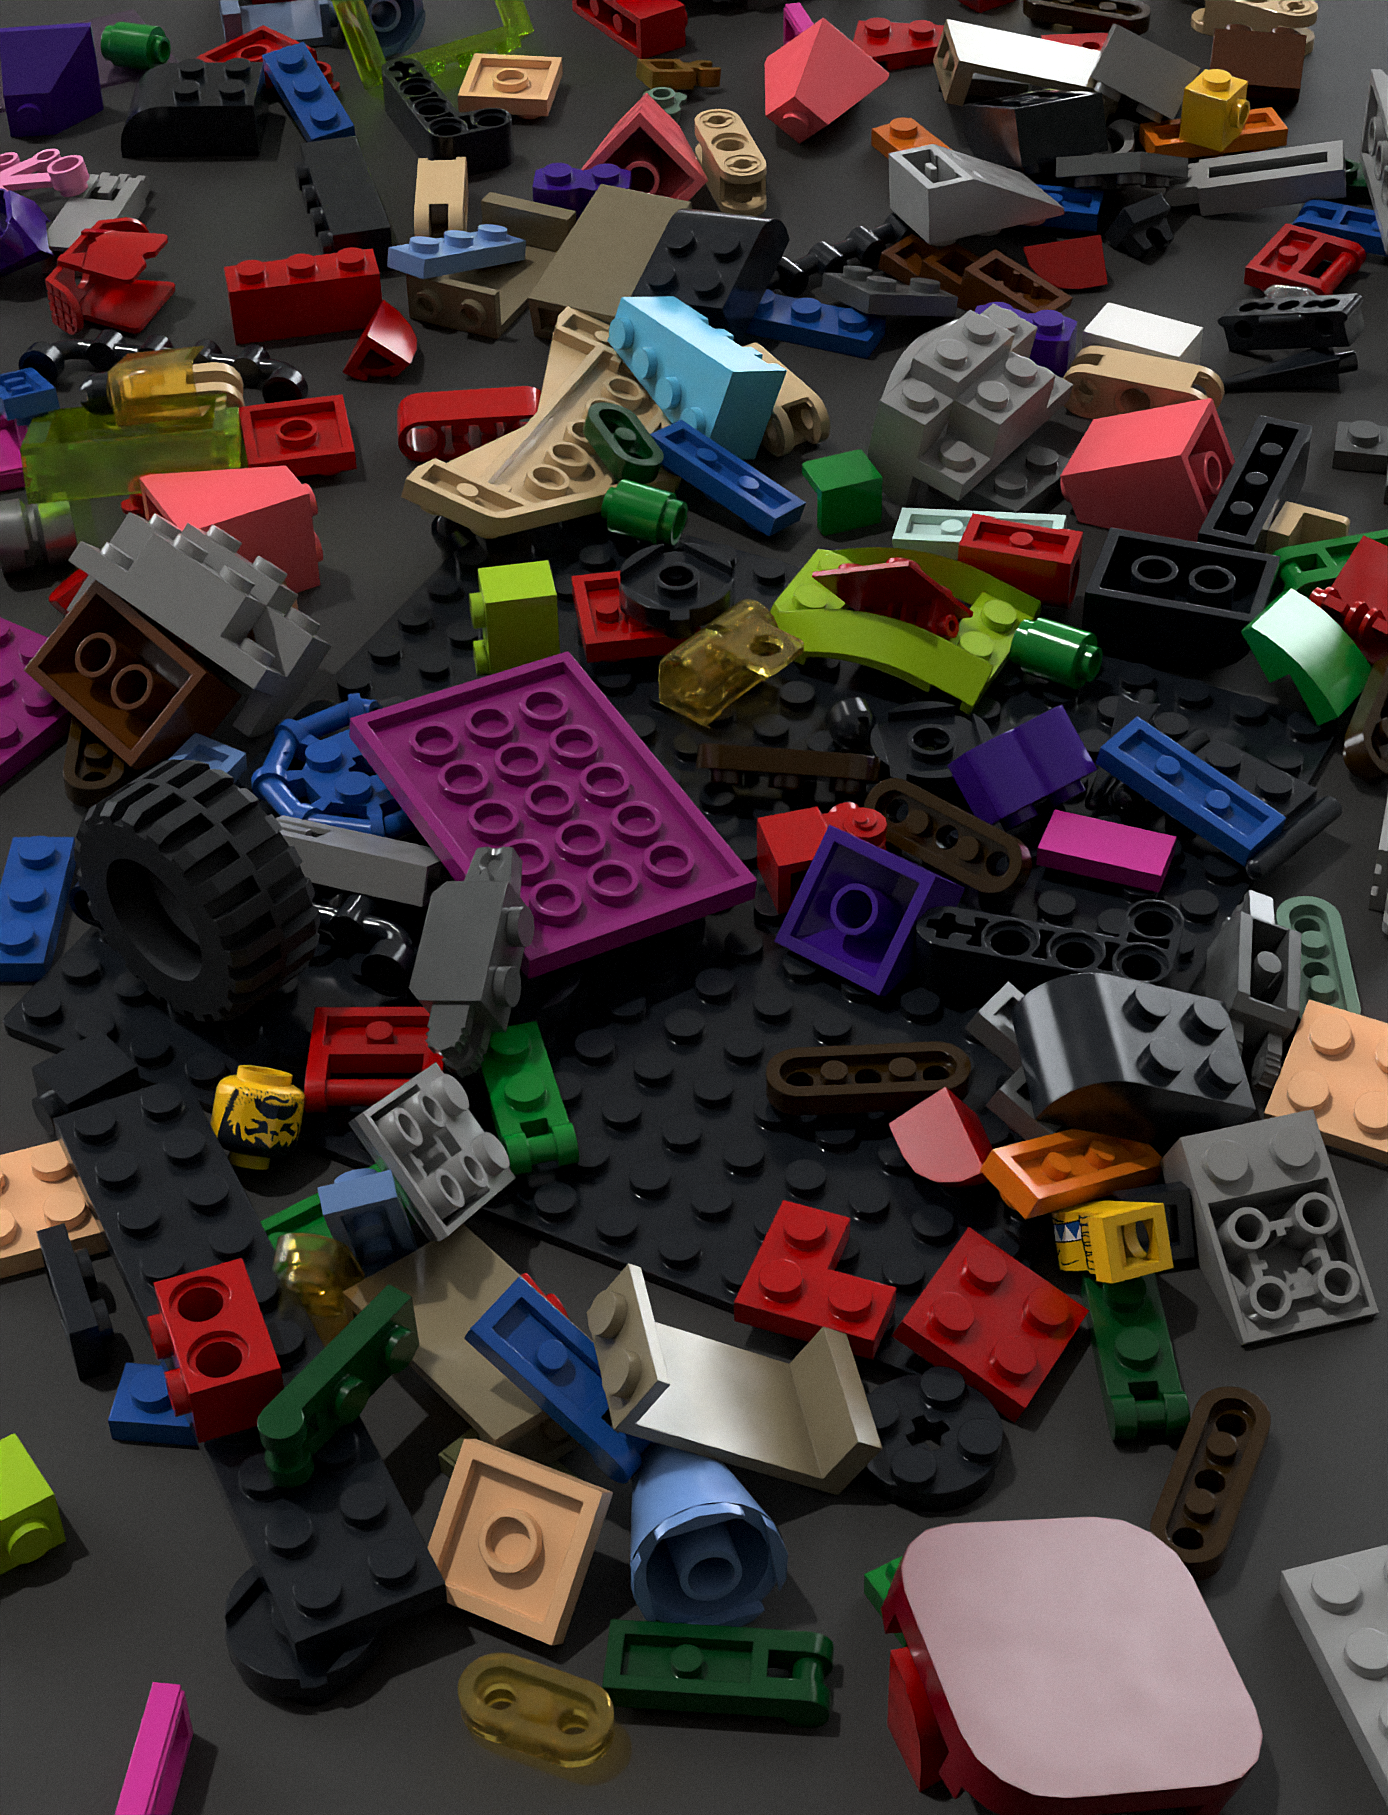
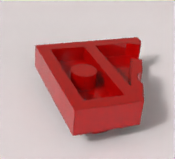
M879 17L870 18L866 21L858 20L853 43L874 61H885V68L888 71L902 69L910 65L934 63L933 59L944 25H934V23L927 20H916L911 23H894Z

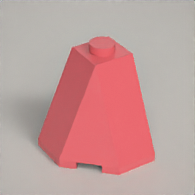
M823 17L766 58L764 64L765 116L800 144L829 125L886 82L890 73Z
M648 93L614 125L581 169H592L594 166L604 163L614 164L621 169L631 171L632 190L689 201L708 182V178L680 126Z

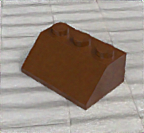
M97 580L92 582L23 669L135 770H140L173 756L195 732L209 738L242 697L238 691L159 623Z

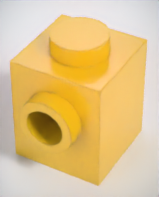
M1205 69L1184 88L1179 140L1222 152L1242 133L1243 126L1248 119L1250 112V102L1246 100L1248 81L1232 77L1229 72L1224 70Z

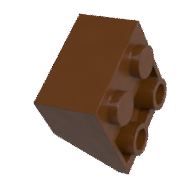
M1229 24L1224 29L1215 28L1210 70H1224L1229 72L1232 77L1248 81L1246 99L1299 103L1307 35L1298 34L1296 30L1286 27L1273 28L1270 32L1252 31L1251 27L1243 24Z

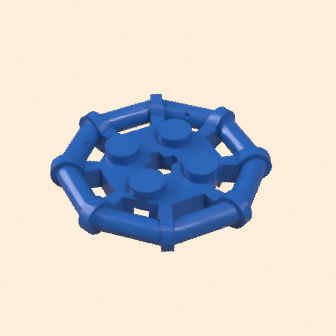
M360 693L348 694L347 701L297 721L285 719L275 727V741L263 766L253 773L251 783L255 796L267 801L280 816H290L391 839H397L418 830L377 774L373 776L366 774L376 772L349 737L350 729L323 740L317 739L349 726L350 718L369 713L370 704L377 700L362 699ZM293 757L306 762L302 770L287 771ZM306 796L312 804L301 803L298 798ZM342 813L358 814V818L343 817Z

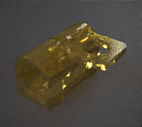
M752 599L740 600L660 660V704L706 726L718 717L723 709L760 681L767 680L802 655L804 652V642L779 629L774 616L758 601Z

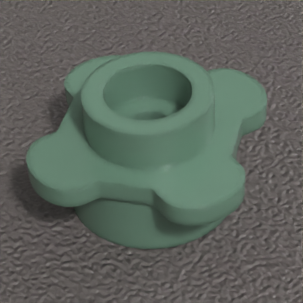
M656 87L643 93V96L648 93L676 123L679 122L680 106L687 103V96L685 94L675 92L668 87Z

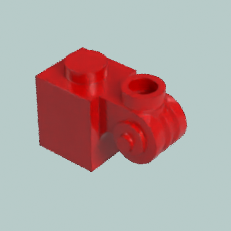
M852 802L840 803L824 814H821L817 806L757 818V867L778 914L789 911L829 825L886 850V818L874 809L859 807Z

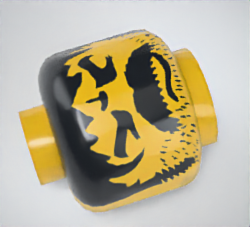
M240 1065L238 1066L237 1075L227 1076L218 1083L210 1125L222 1148L230 1151L228 1158L230 1164L244 1168L266 1170L269 1169L271 1158H283L296 1150L306 1100L304 1093L291 1084L292 1074L267 1067Z

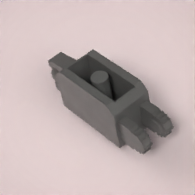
M513 847L477 848L464 881H446L431 894L409 989L430 1014L427 1025L429 1032L425 1033L428 1036L425 1041L428 1043L429 1049L434 1054L438 1053L440 1056H443L442 1061L446 1069L450 1073L459 1075L461 1078L477 1073V1069L482 1068L481 1063L485 1061L483 1055L487 1053L491 1032H506L511 1008L516 1006L520 999L521 978L519 972L524 949L533 940L534 918L530 908L520 898L523 861Z
M1248 890L1244 895V902L1237 905L1231 917H1226L1222 923L1220 933L1207 950L1205 997L1225 1002L1242 1062L1250 1064V1085L1254 1089L1266 1092L1273 1088L1279 1076L1282 1062L1280 1061L1282 1057V1044L1293 1031L1300 1012L1301 933L1275 924L1272 897Z

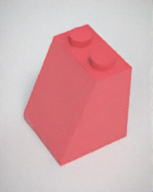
M1207 398L1093 419L1060 475V485L1063 497L1067 502L1071 503L1077 520L1080 523L1107 529L1112 527L1197 542L1198 532L1232 469L1235 459L1213 399Z
M287 466L150 474L139 478L146 520L149 521L153 514L156 513L182 531L187 523L205 532L213 524L242 543L237 553L251 563L259 555L287 573L288 575L285 578L286 585L295 593L320 585L318 562L323 560V550L320 540L314 531L312 519L313 516L318 514L317 501L311 487L307 483L301 484Z

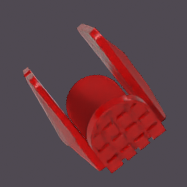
M129 217L98 220L91 229L85 228L81 231V235L65 253L60 254L56 260L57 267L45 279L53 324L70 335L82 331L84 320L133 334L140 333L176 291L173 282L136 280L147 267L145 260L154 258L168 243V236L150 233L141 221ZM75 271L83 273L78 286L75 282Z

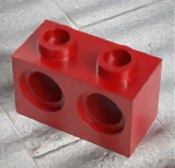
M236 1259L154 1282L159 1313L146 1317L157 1360L160 1361L171 1357L175 1367L173 1370L164 1372L165 1383L175 1417L190 1414L199 1443L256 1427L258 1416L284 1389L281 1367L243 1259Z

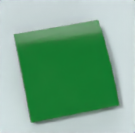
M1292 588L1282 592L1241 631L1269 683L1290 674L1318 726L1339 717L1364 690L1372 670L1365 656L1340 625L1319 606Z

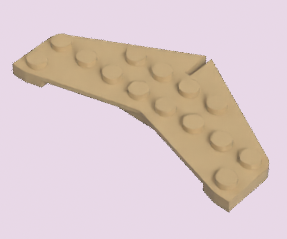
M567 306L558 315L536 414L525 426L447 463L435 458L417 466L406 478L401 497L419 505L427 513L446 517L469 528L477 536L487 539L601 512L607 490L610 487L616 488L619 481L614 478L583 434V426L589 408L596 403H613L625 407L639 418L649 434L671 425V422L607 341L610 325ZM661 464L657 478L653 482L644 485L675 493V490L679 487L681 477L667 472Z

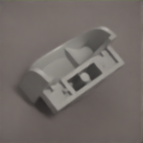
M993 303L980 315L969 310L959 319L922 334L907 347L893 368L883 396L879 400L868 448V459L883 477L882 491L892 501L903 508H907L915 501L920 480L951 498L960 501L1069 401L1073 384L1055 375L1051 370L1036 365L1035 362L1029 359L1037 326L1018 317L1013 311L1001 308ZM949 421L946 434L937 441L942 430Z
M129 512L110 543L106 542L102 550L80 541L68 561L87 573L88 577L66 610L70 611L92 582L97 580L252 688L250 696L232 725L248 737H257L266 733L283 719L332 647L329 643L315 635L321 625L292 607L299 595L282 584L288 574L259 555L251 563L237 553L242 543L213 524L205 532L187 523L182 531L156 513L148 521ZM251 629H253L256 642L247 638Z

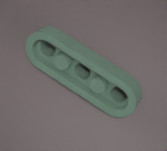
M1297 896L1285 900L1277 909L1275 924L1301 933L1300 1012L1293 1033L1295 1034L1309 999L1360 1015V1002L1339 911L1331 903L1313 896Z

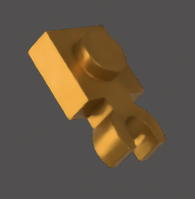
M637 59L636 77L648 86L650 90L656 87H668L677 92V89H693L694 85L700 87H719L721 68L712 67L713 62L708 60L682 62L680 59Z

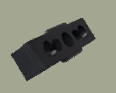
M1358 294L1238 299L1218 319V324L1224 327L1229 351L1350 347L1365 330L1361 311V304L1364 302V299Z

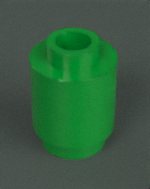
M119 21L115 25H107L103 30L101 36L102 56L106 61H111L116 67L149 71L156 66L167 63L170 57V41L159 26Z
M623 479L616 488L610 487L607 490L602 503L601 517L607 520V529L610 533L651 545L662 544V542L675 545L684 530L688 508L686 502L677 500L675 493Z
M1043 617L1038 618L1036 621L1030 619L1023 620L1015 631L1010 647V660L1013 664L1019 665L1023 673L1074 690L1082 687L1086 681L1091 682L1096 677L1103 657L1102 649L1097 647V637L1094 633Z

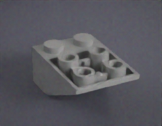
M935 144L888 153L890 209L929 245L947 246L955 243L958 238L976 234L992 236L1000 233L1003 228L1016 225L1036 226L1043 224L1048 218L1064 215V207L1021 172Z
M436 1062L352 1119L348 1124L380 1170L386 1171L391 1169L402 1202L428 1240L440 1242L516 1177L509 1169V1157L501 1142L491 1133L484 1132L469 1111V1100L461 1084L453 1076L444 1074Z
M1313 1109L1181 1137L1159 1161L1165 1183L1182 1181L1190 1189L1195 1259L1241 1346L1374 1316L1379 1313Z

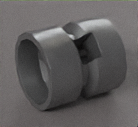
M66 490L35 495L32 505H25L19 498L0 501V564L3 575L33 570L36 561L42 559L49 566L71 563L68 560L77 548V540Z

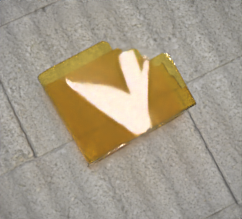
M205 346L128 353L107 372L118 427L204 416L211 405L199 407L193 375V360Z

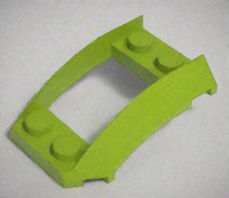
M888 547L840 550L818 549L774 602L768 614L766 624L777 639L782 634L796 651L793 660L802 665L810 657H822L868 666L898 677L926 692H929L932 686H935L961 700L962 703L959 709L970 715L1010 659L1012 639L1020 623L1025 619L1033 621L1038 619L1041 613V601L973 566L933 553ZM890 558H906L918 563L921 570L939 585L950 589L955 598L972 605L970 610L973 611V616L971 618H963L959 623L957 636L948 641L932 632L901 620L868 612L847 610L850 606L812 578V573L814 571L838 569L839 565L845 563L865 566L886 563Z

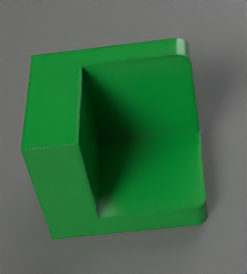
M862 449L803 462L802 474L817 494V528L823 536L881 523L883 477Z

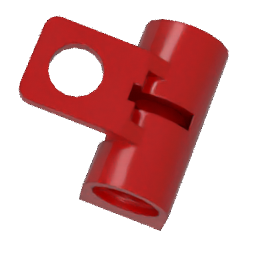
M972 513L959 543L958 561L988 573L1041 601V605L1071 609L1080 575L1083 532L1023 524Z

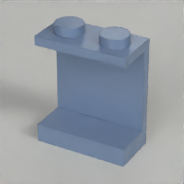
M218 0L226 43L264 25L300 43L304 42L309 47L332 44L331 27H338L335 0H296L240 7L238 0Z

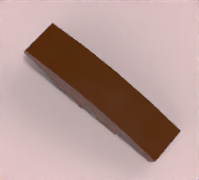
M910 234L881 252L878 269L907 285H910L911 278L937 280L940 282L941 290L958 297L957 308L975 311L979 305H986L991 302H1004L1027 314L1036 313L1041 310H1054L1061 313L1070 307L1073 297L996 249L979 258L957 243L944 246L938 250L914 234Z

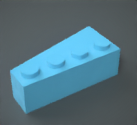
M674 296L621 297L615 318L609 327L607 341L670 422L673 424L683 420L741 460L755 459L787 370L777 363H766L762 360L763 354L754 348L742 347L733 341L734 335L725 329H714L709 325L708 318Z

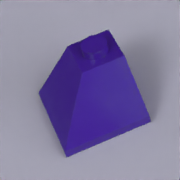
M91 22L0 28L3 97L11 137L58 134L104 110Z
M829 825L774 942L879 996L885 997L915 969L917 920L930 908L939 906L957 907L965 888L904 858Z

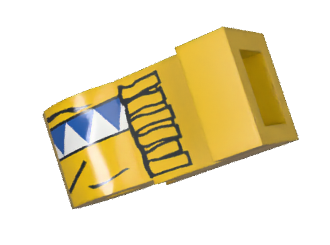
M1092 1201L1051 1212L1060 1270H1087L1090 1274L1096 1275V1281L1113 1284L1174 1268L1164 1203ZM1142 1221L1148 1234L1149 1249L1147 1253L1142 1249L1137 1238L1136 1222Z

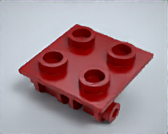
M1363 535L1332 586L1327 587L1325 590L1319 587L1315 588L1309 596V600L1337 622L1354 641L1368 663L1374 665L1377 660L1388 655V546Z
M890 558L886 563L865 566L845 563L839 565L838 569L814 571L812 573V578L855 611L868 612L901 620L932 632L948 641L951 638H955L958 634L959 623L957 619L971 618L973 616V611L955 598L950 589L939 585L921 570L918 563L906 558Z

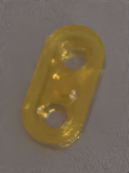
M288 1233L278 1237L272 1269L279 1280H285L284 1285L297 1293L308 1314L325 1318L341 1317L344 1309H346L343 1291L361 1282L365 1277L350 1248L338 1240L316 1234Z
M501 1652L487 1654L474 1660L466 1667L459 1679L458 1698L462 1720L471 1732L481 1738L550 1763L571 1768L583 1767L596 1762L607 1753L613 1743L615 1736L613 1703L607 1692L594 1682L511 1653ZM498 1701H507L512 1704L504 1710H496L489 1707ZM571 1727H580L586 1730L575 1735L562 1733Z

